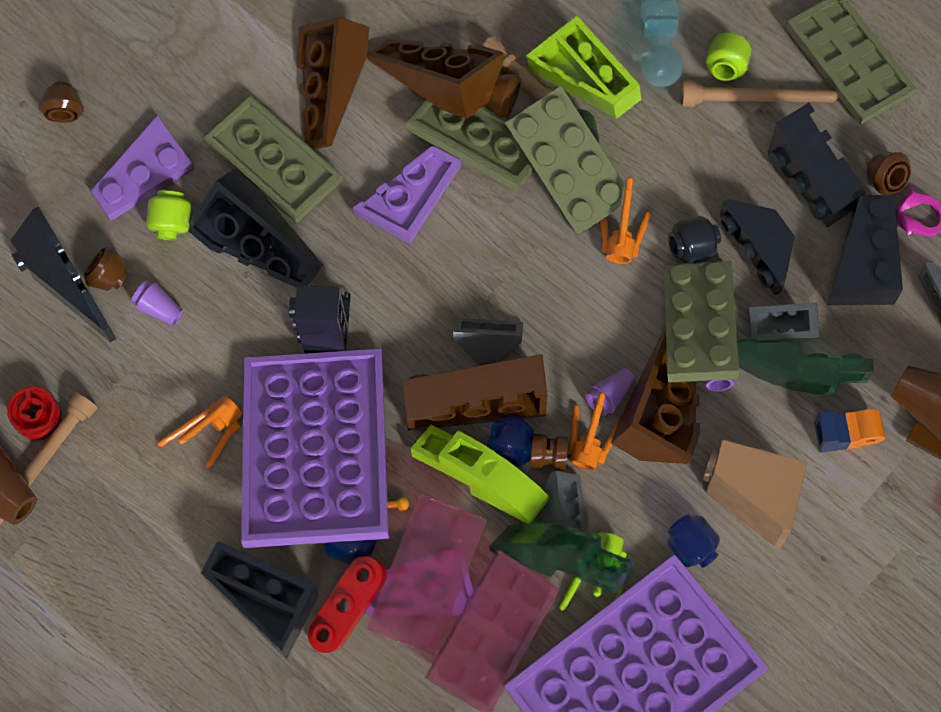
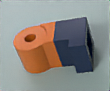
M876 409L834 414V411L819 412L814 422L820 453L860 448V446L874 445L886 439L881 413Z

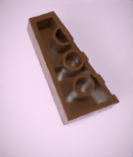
M543 354L434 375L419 374L412 376L408 380H403L408 431L427 429L430 425L440 428L546 416L548 394Z

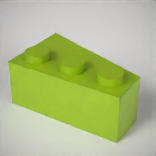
M578 16L574 17L526 55L529 68L536 75L558 87L562 86L568 93L614 119H618L642 99L639 83Z

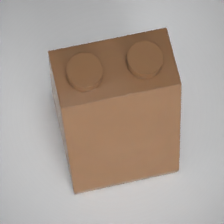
M722 440L718 451L711 450L703 476V480L709 482L706 493L770 544L781 548L792 531L808 462Z

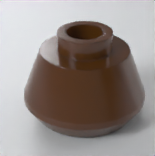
M514 74L498 75L490 100L485 106L500 117L509 116L515 106L521 86V81Z
M55 82L52 86L48 87L38 105L40 113L47 120L58 123L76 121L84 113V106L78 91L66 82Z
M881 152L874 156L868 164V179L879 194H895L901 191L910 179V160L901 152Z
M114 247L102 248L90 262L84 273L86 285L109 291L112 287L117 290L128 276V273L124 271L126 263Z

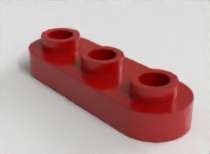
M363 556L355 559L350 564L308 629L309 643L316 651L330 653L339 650L344 645L386 581V568L379 559L372 556ZM363 568L369 571L367 581H363L360 577V572ZM343 598H346L349 602V608L346 612L340 606ZM323 628H326L329 632L327 641H324L320 635Z

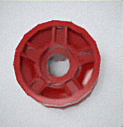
M37 386L26 387L17 391L7 406V416L11 425L19 434L29 440H44L50 437L62 421V411L56 400L47 390ZM33 409H39L35 414L36 418L32 419L29 416L30 412Z

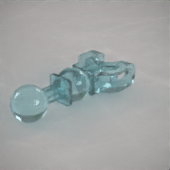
M642 0L640 15L645 25L644 37L652 38V48L645 53L641 62L642 74L654 86H670L679 79L683 71L682 57L676 49L671 47V38L676 37L681 8L678 0Z

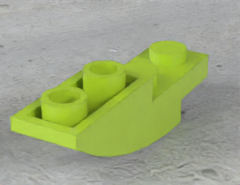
M430 425L411 447L412 457L470 486L471 495L529 525L549 501V495L521 470L487 446L460 431H457L453 436Z

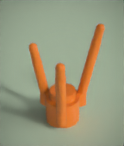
M628 177L626 180L619 230L613 231L612 236L609 237L607 217L600 221L602 235L601 252L606 253V259L613 263L627 264L632 262L633 257H638L639 246L651 217V213L646 211L633 240L632 233L627 231L632 197V177Z
M604 392L599 393L587 436H581L580 441H578L579 405L573 406L571 437L567 455L571 456L570 463L582 469L595 471L598 464L604 465L607 454L613 445L611 442L619 420L602 448H600L601 441L594 438L606 397Z
M223 395L216 402L211 403L204 411L159 440L157 445L163 447L186 432L178 439L179 444H184L208 424H211L219 432L225 428V433L206 463V468L210 469L231 436L241 427L237 420L242 416V412L231 399Z

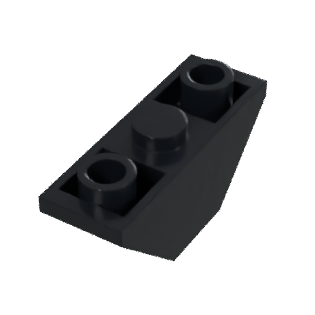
M730 199L723 202L719 216L723 230L728 235L732 234L736 239L742 257L746 261H751L757 269V276L761 284L765 288L769 287L774 295L781 293L789 267L795 239L794 234L775 209Z

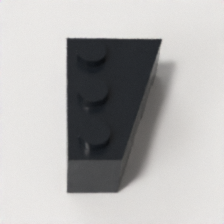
M809 102L776 123L767 153L771 164L776 169H781L786 175L792 190L798 195L801 194L807 201L812 215L816 219L822 220L829 227L851 213L860 195H865V191L844 157L837 160L827 143L828 140L832 139L828 131L820 132L810 116L815 110Z
M860 195L851 216L827 305H895L903 290L894 195Z
M297 285L296 297L290 298L289 318L293 319V331H297V343H302L305 354L346 351L351 294L341 287Z

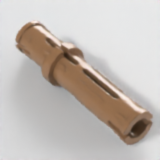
M495 36L489 37L482 46L504 52L505 59L500 73L502 75H516L521 81L520 88L537 102L553 91L533 71L525 66L521 61V57L516 52L513 54Z

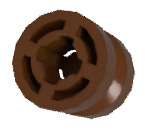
M534 433L530 468L541 469L544 466H551L556 471H565L569 437L557 436L553 439L547 438L545 434Z

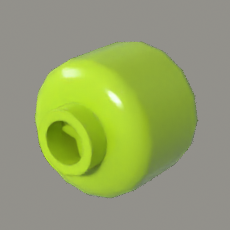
M732 32L721 33L714 37L706 57V67L709 72L722 81H731L742 77L748 69L751 57V46L748 40L742 35Z
M165 190L157 191V196H153L148 200L147 228L150 231L157 232V239L177 240V235L188 232L191 203L184 199L183 193Z

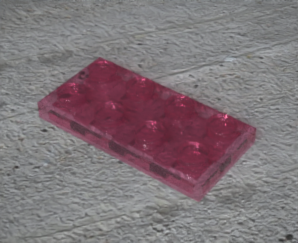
M420 493L366 629L434 656L487 519Z
M496 552L425 678L477 711L492 712L505 689L504 686L512 677L560 589L503 552Z

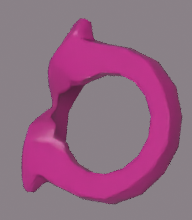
M910 188L907 195L898 205L897 224L905 230L907 236L914 233L924 237H932L941 231V204L935 198L915 193L914 189ZM922 203L929 204L938 213V224L933 228L926 227L911 216L904 215V210Z

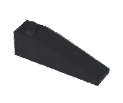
M235 169L215 182L189 221L188 232L210 250L219 254L225 252L238 258V262L246 266L252 264L265 270L269 276L296 288L297 285L309 286L324 266L265 195Z
M39 206L34 208L11 239L17 251L11 255L21 272L28 269L35 281L109 342L116 340L112 330Z

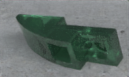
M745 338L737 342L739 368L759 379L794 391L834 395L839 383H868L874 372L873 359L863 358V356L858 354H848L842 356V358H828L826 354L814 353L803 357V344H793L791 340L787 339L775 340L772 343H758L756 339Z
M532 522L530 525L527 523L509 525L489 546L490 552L548 577H551L557 570H560L613 594L633 572V561L602 549L600 536L559 524Z

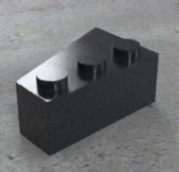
M217 541L201 571L202 576L212 588L287 659L319 596L315 585Z

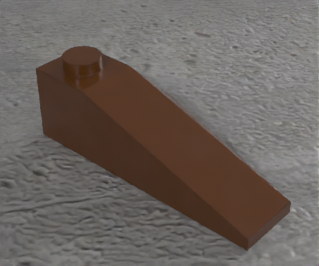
M340 16L299 27L296 62L297 68L302 69L304 82L299 84L300 94L305 95L306 107L302 113L305 143L312 149L332 146L365 63L369 47V27Z
M388 39L367 53V60L443 111L464 118L474 115L477 110L489 102L505 59L504 52L481 45L469 44L467 50L453 49L452 43H441L440 47H424L422 41Z
M666 326L623 411L611 444L640 461L688 464L692 459L700 435V423H696V407L699 406V394H696V381L668 382Z

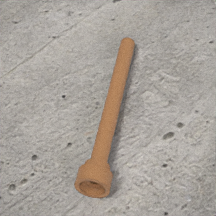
M682 81L680 89L681 107H695L696 104H702V101L833 103L838 98L835 90L705 88L702 84H696V81Z
M74 392L67 402L69 405L65 410L67 415L21 474L29 487L79 421L83 422L85 418L90 419L98 407L78 392Z

